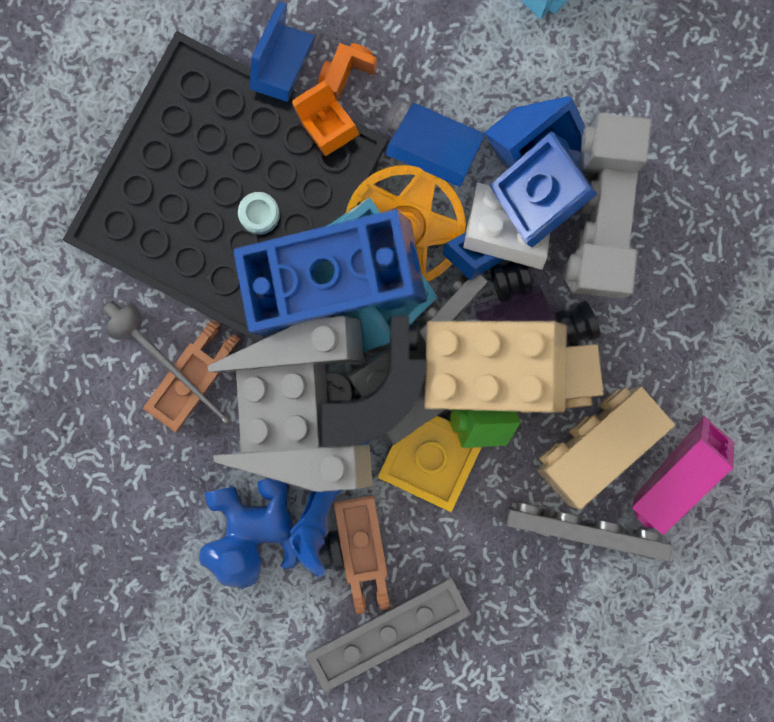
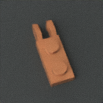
M215 320L210 321L196 341L188 345L174 364L204 395H206L221 374L208 372V365L231 355L241 341L239 337L233 334L230 338L226 339L214 359L203 352L210 341L214 340L219 333L221 324ZM169 371L143 409L178 433L201 399Z
M374 495L334 502L347 584H351L356 615L364 614L366 608L365 595L362 593L360 583L362 581L376 579L378 605L381 606V610L390 609L385 577H388Z

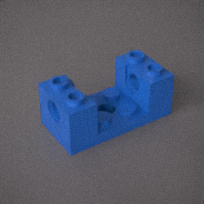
M398 209L233 249L249 333L270 337L295 324L368 307L378 306L386 311L427 302L412 224ZM323 261H331L335 268L334 277L326 284H319L314 276L315 268Z

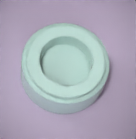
M254 192L245 196L240 202L238 217L247 231L262 235L269 233L277 226L280 211L276 201L270 195L263 192Z

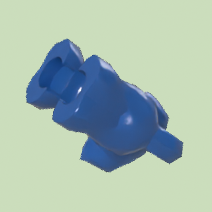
M271 478L257 481L260 495L270 500L268 506L243 505L238 497L236 487H228L205 493L208 508L211 511H221L227 518L226 536L205 544L200 550L199 561L200 565L211 571L223 586L244 589L254 585L259 580L262 559L258 545L263 543H276L282 546L285 553L280 566L283 569H292L300 563L289 543L293 519L291 512L287 510L288 483Z

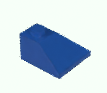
M566 96L515 107L484 133L495 154L507 169L551 131L561 139L578 164L582 153L581 146L585 124L574 100Z

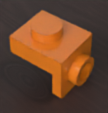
M339 43L332 62L325 61L318 83L327 81L336 100L339 102L352 67L375 75L377 71V58L372 55L371 50L362 45L352 43L350 46Z
M327 81L320 82L292 101L304 128L325 156L360 135L355 123L336 100Z

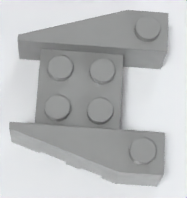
M598 113L591 126H585L581 146L582 153L578 166L597 192V195L580 208V213L586 214L584 230L579 229L576 253L571 255L570 259L562 266L561 274L572 293L626 299L633 294L637 250L630 249L637 175L640 169L647 163L651 119Z
M340 316L295 324L208 365V372L236 373L241 453L213 455V462L312 491L350 490L373 486L370 444L348 447H322V402L327 400L325 365L364 361L361 320Z

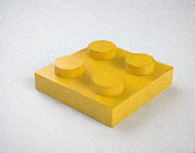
M435 416L395 445H392L377 478L452 512L481 447L462 448L457 432H454L451 427V422Z

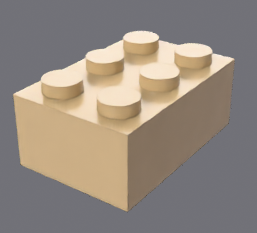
M427 322L425 408L565 412L567 325L557 322Z
M642 386L629 390L624 387L620 391L618 389L613 391L599 404L603 409L600 414L590 417L585 416L569 430L573 437L566 444L563 442L558 444L556 442L539 457L543 464L536 470L567 506L581 510L675 426L674 422Z

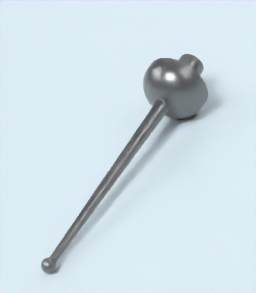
M111 301L103 308L102 313L110 319L105 332L111 338L125 340L133 336L222 419L223 424L228 425L231 422L229 416H225L139 331L142 324V313L135 304H129L121 308L114 301Z

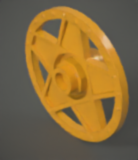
M395 165L373 173L358 186L348 203L346 213L356 207L358 202L362 203L368 198H371L380 213L398 209L411 221L421 273L427 282L444 273L452 265L445 257L434 268L426 272L427 246L445 244L465 233L466 230L463 206L457 193L447 181L429 174L419 167ZM393 175H415L399 196L375 185L378 181ZM435 184L450 199L457 220L431 210Z

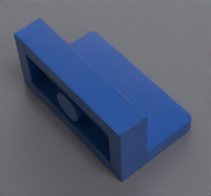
M279 1L252 55L250 89L288 102L311 53L315 35L285 26L287 4Z

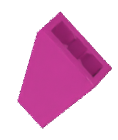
M703 416L635 494L632 508L635 510L634 513L637 519L647 528L652 529L654 527L664 535L734 468V442Z

